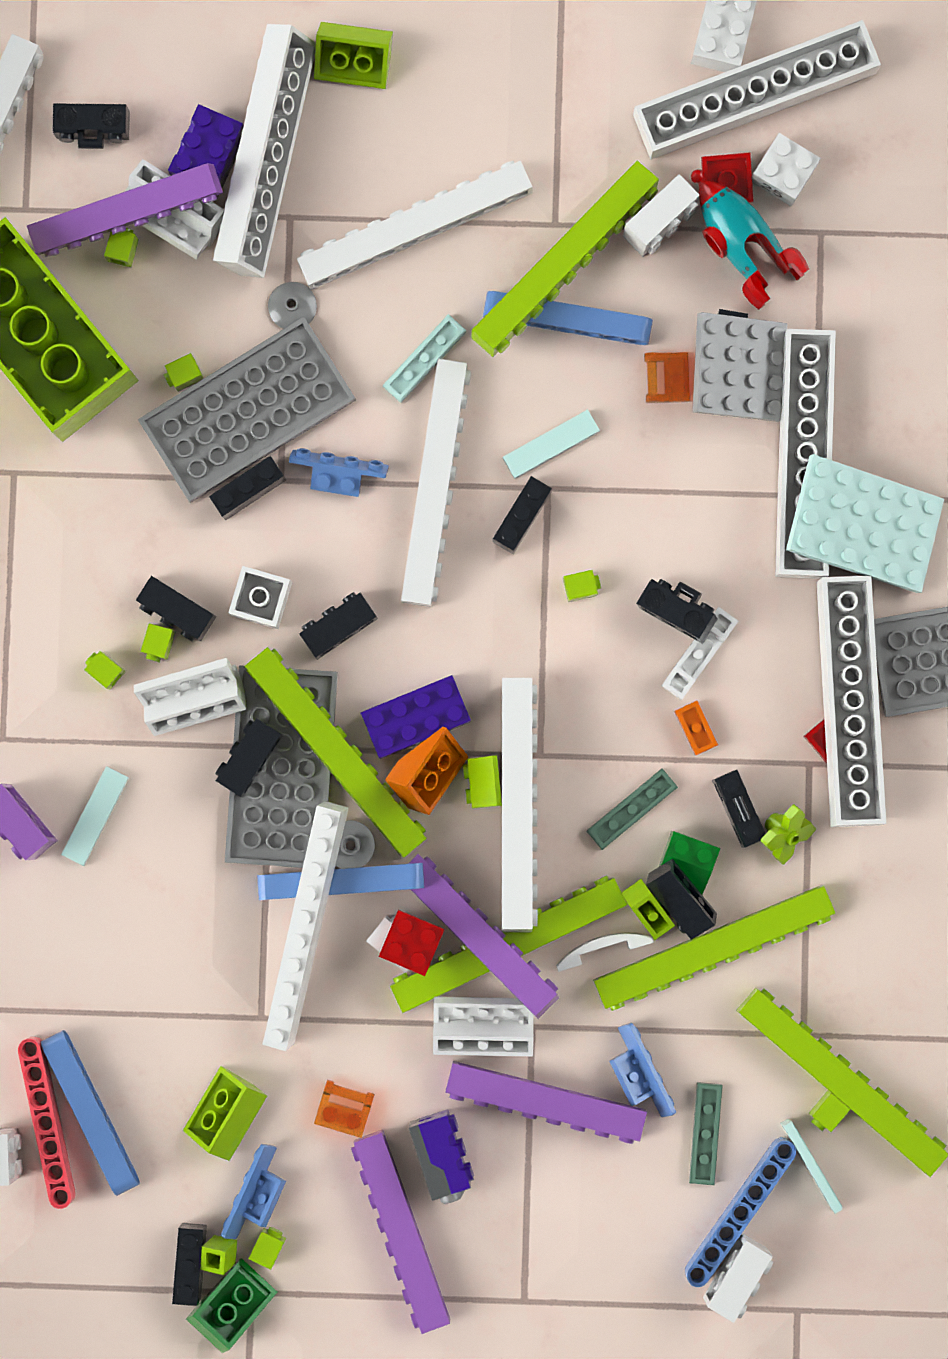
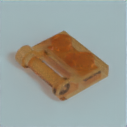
M688 352L645 353L644 361L647 362L648 382L646 403L689 402ZM657 362H663L664 394H658Z
M327 1080L314 1124L362 1138L375 1094L367 1092V1094L335 1085L334 1081ZM333 1094L363 1103V1109L361 1111L329 1101L330 1095Z

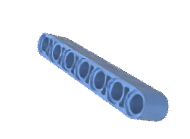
M488 291L483 317L507 293ZM547 301L543 306L544 309L536 319L531 318L526 323L527 326L636 345H648L653 320L644 316Z
M423 863L334 869L329 895L425 888ZM302 872L257 875L259 900L296 898Z
M62 1030L41 1041L42 1049L113 1193L118 1196L140 1184L138 1175L67 1032Z
M780 1137L772 1142L687 1263L685 1275L692 1286L702 1287L709 1281L794 1160L796 1148L789 1139ZM782 1144H787L790 1147V1151L786 1156H779L777 1153L778 1147ZM767 1165L775 1166V1173L770 1177L763 1175V1169ZM754 1185L761 1187V1192L757 1197H751L748 1194L749 1189ZM738 1206H744L747 1209L746 1214L741 1218L734 1216V1211ZM723 1227L732 1228V1234L728 1238L719 1236V1232ZM710 1247L718 1249L717 1256L712 1259L705 1257V1252ZM695 1268L703 1270V1275L699 1279H693L690 1276L691 1271Z

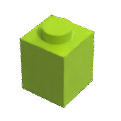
M126 228V231L112 235V231L110 232L104 254L108 262L132 267L139 241L133 230Z
M191 353L164 365L167 370L164 377L169 387L174 386L178 392L204 379Z
M593 570L563 576L568 602L597 596V590L601 589L599 576L594 575Z
M149 623L140 652L147 654L146 659L160 663L161 658L168 660L176 632Z
M99 651L97 654L94 652L85 662L87 666L84 670L109 690L126 672L102 651Z
M827 1090L809 1114L814 1117L811 1122L821 1131L827 1128L832 1132L850 1111V1108Z
M269 1227V1229L263 1228L249 1260L271 1270L286 1240L282 1236L283 1233L273 1227Z
M214 1235L202 1246L201 1270L224 1275L236 1263L237 1240L225 1239L218 1235Z

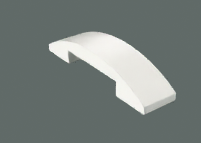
M720 607L714 612L718 620L704 643L701 644L694 640L661 685L680 700L684 698L700 673L738 623L737 619Z
M615 933L600 936L573 949L556 966L558 972L582 965L581 954L623 941L627 942L628 948L631 950L654 943L653 938L637 933Z

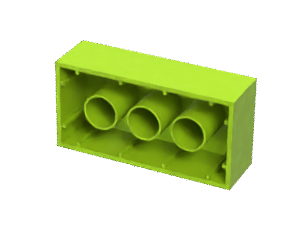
M4 217L0 221V369L50 431L64 442L139 380L13 225Z

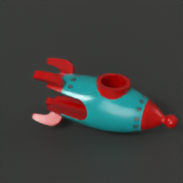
M697 169L691 173L692 182L699 184L700 207L706 224L702 234L714 253L720 258L726 256L734 267L747 279L743 284L742 291L753 306L758 310L761 309L770 300V297L765 291L768 283L744 249L745 243L753 242L760 245L784 275L789 271L796 280L805 275L804 273L809 270V267L800 251L793 247L783 250L767 223L744 197L717 182L705 180V174L702 170Z

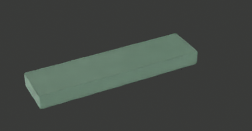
M661 768L586 832L603 850L678 788V786Z
M697 1082L689 1183L715 1185L722 1084Z

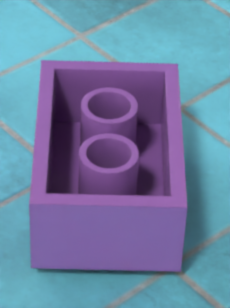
M1 783L0 837L11 842L13 845L11 850L20 860L22 858L25 860H35L58 840L12 784Z

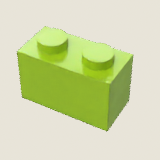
M642 879L621 893L654 940L675 926Z

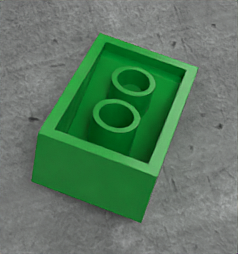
M671 831L659 866L673 859L703 895L721 848Z
M240 1258L200 1301L186 1320L221 1353H224L233 1347L277 1294V1291Z

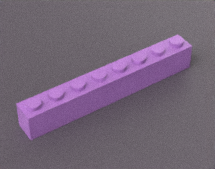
M206 163L27 225V229L35 253L51 257L59 254L58 249L67 247L68 250L82 246V241L88 239L90 242L101 240L104 238L103 234L112 231V235L126 231V226L134 224L135 227L148 224L149 218L157 216V219L166 218L172 215V210L179 208L180 211H186L194 208L193 203L202 201L205 204L217 200L216 195L222 194L223 191L214 164Z
M417 854L408 864L423 863L425 888L410 890L539 1019L559 999L556 993L558 990L556 985L548 978L544 981L538 975L541 972L540 969L531 960L526 963L520 957L523 952L514 943L509 946L503 940L506 935L496 925L491 928L485 922L488 917L479 908L474 911L469 906L471 900L462 891L457 893L451 887L454 883L444 873L440 876L434 870L437 866L429 857L426 856L423 859Z
M456 1061L452 1063L445 1092L450 1094L449 1098L459 1101H464V1098L473 1099V1104L482 1107H488V1104L497 1105L499 1111L512 1113L513 1110L520 1111L523 1117L536 1119L537 1116L547 1118V1123L560 1126L561 1122L571 1124V1129L585 1132V1128L595 1130V1135L609 1138V1135L612 1134L619 1136V1141L633 1144L634 1140L640 1142L647 1115L646 1109Z
M383 1129L355 1139L354 1147H351L355 1161H360L363 1170L360 1171V1176L364 1186L369 1185L372 1193L368 1195L372 1209L377 1208L380 1218H377V1224L380 1232H385L388 1238L385 1246L389 1256H394L397 1265L393 1266L398 1281L402 1280L405 1289L402 1290L406 1304L411 1303L414 1313L410 1315L415 1329L420 1328L421 1334L450 1324L448 1310Z

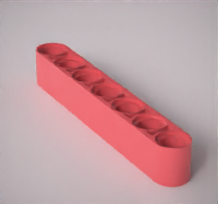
M31 1036L19 1044L18 1055L48 1198L54 1208L63 1209L74 1200L75 1187L48 1059L41 1046L42 1040L39 1037ZM28 1042L36 1045L37 1051L35 1055L27 1052L26 1045ZM33 1067H38L41 1070L42 1076L40 1079L32 1077L31 1070ZM38 1091L46 1094L47 1101L45 1104L37 1101L36 1094ZM43 1116L51 1118V1128H46L42 1125L41 1119ZM52 1140L57 1144V1152L52 1153L47 1149V1141ZM53 1165H58L62 1168V1177L53 1175ZM58 1190H63L67 1193L68 1199L66 1202H62L57 1198Z

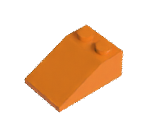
M442 727L398 760L385 781L408 809L430 815L468 759V755L446 727Z

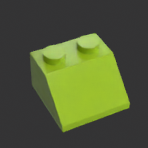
M497 755L467 759L468 764L463 765L464 779H469L470 789H465L467 804H472V808L502 806Z

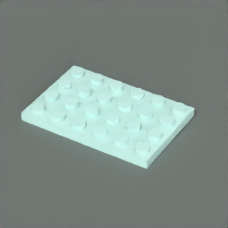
M813 454L809 456L786 550L863 576H871L872 579L902 589L922 593L944 499Z

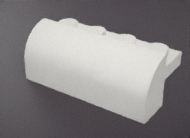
M142 159L130 174L129 185L125 191L169 177V175ZM202 201L193 203L194 208L180 211L178 208L171 211V216L157 219V216L148 219V224L142 225L197 260L205 248L211 246L218 235L224 209L213 202L203 204Z
M227 658L134 685V693L144 706L145 724L154 736L246 710V697L241 676L236 665H231Z
M434 997L433 1055L533 1056L534 1015L517 998Z

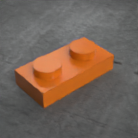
M698 701L674 711L695 756L718 745Z

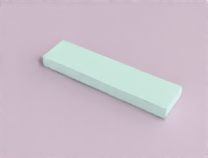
M448 314L383 384V388L402 403L437 365L438 359H442L461 339L466 330Z
M586 410L503 456V460L514 479L597 434L600 430L589 410Z
M106 766L61 855L85 866L129 777Z
M790 1119L781 1122L782 1127L795 1146L831 1210L835 1214L841 1211L843 1208L793 1122Z

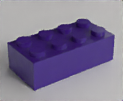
M453 675L360 712L379 759L425 741L442 727H446L451 731L471 722Z

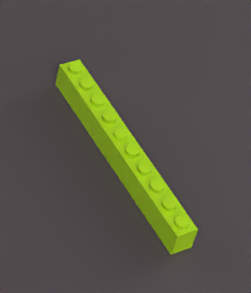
M636 161L472 329L471 339L492 357L498 352L500 354L503 353L510 345V339L514 335L519 336L527 327L526 323L531 318L536 319L544 309L543 306L547 301L552 302L560 293L559 289L564 284L569 285L577 275L576 272L580 267L585 268L593 259L592 255L597 250L602 251L607 246L609 238L613 233L617 235L625 227V221L630 216L633 218L642 209L641 205L646 199L650 201L658 192L659 179L639 161Z
M268 647L247 663L244 669L397 853L403 858L406 857L427 839L423 834L426 832L424 827L417 820L413 822L409 818V809L402 801L399 803L395 801L392 797L394 791L386 782L380 783L376 778L378 772L370 763L365 765L360 759L363 756L360 750L354 744L350 746L344 738L347 735L339 725L334 727L328 720L331 716L323 706L319 708L312 701L315 699V696L307 687L302 689L297 683L299 677L291 668L286 669L282 665L281 661L284 659L277 650H270Z
M604 876L594 881L596 886L588 890L584 886L571 892L573 897L565 901L561 897L550 902L551 908L544 911L541 908L536 909L538 921L537 926H533L532 932H503L506 935L503 940L509 946L514 943L523 952L521 955L523 956L626 906L627 903L621 894L615 878L609 879L608 876ZM463 944L460 946L461 951L455 954L448 951L438 956L439 962L430 965L425 976L418 973L408 976L405 972L393 978L394 983L390 985V988L402 1013L490 970Z
M820 885L699 935L692 940H687L593 979L604 1008L610 1007L611 1011L625 1006L624 1001L631 998L634 1001L641 1000L648 996L647 992L655 988L657 992L671 987L670 982L677 979L680 982L689 980L694 977V972L701 969L703 973L717 968L715 963L723 960L726 963L735 961L740 958L739 954L748 950L749 954L762 949L761 944L771 941L772 944L786 939L784 935L790 932H794L795 935L808 930L807 925L814 922L817 925L824 924L831 920V915L836 913L825 887Z
M755 988L736 1011L926 1175L931 1177L948 1157V1153L944 1150L947 1145L936 1136L931 1139L926 1135L927 1128L918 1120L912 1123L906 1117L908 1112L898 1103L894 1106L887 1101L889 1095L879 1087L874 1090L867 1083L870 1079L858 1070L854 1073L849 1068L851 1063L841 1054L837 1057L829 1051L832 1046L820 1037L817 1041L810 1034L813 1030L803 1021L799 1024L791 1018L794 1014L784 1005L780 1008L772 1002L775 997L763 988L760 992Z

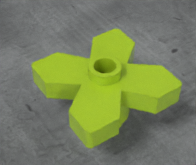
M795 804L784 815L778 813L770 815L765 822L767 833L761 838L764 846L772 852L775 859L782 865L793 856L795 845L798 842L808 840L816 831L814 825L804 818L805 814Z

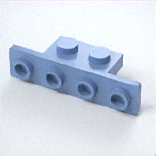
M305 448L292 450L289 457V463L313 467L310 489L359 497L362 475L386 478L389 465L383 464V462L378 460L368 462L353 456L343 458L329 452L313 453Z
M633 1023L618 1027L628 1050L609 1062L630 1105H637L651 1097L661 1117L674 1115L676 1110L673 1099L667 1094L663 1086V1079L652 1063L651 1054L645 1049L641 1041L639 1030Z
M261 1144L256 1150L251 1168L244 1176L243 1186L234 1199L232 1211L223 1224L221 1237L237 1239L245 1219L252 1221L260 1227L267 1226L286 1183L284 1179L267 1171L277 1149L275 1146Z

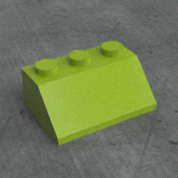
M321 22L316 34L314 79L386 89L393 31Z
M220 1066L183 1131L209 1154L230 1161L262 1107L267 1095L252 1083Z

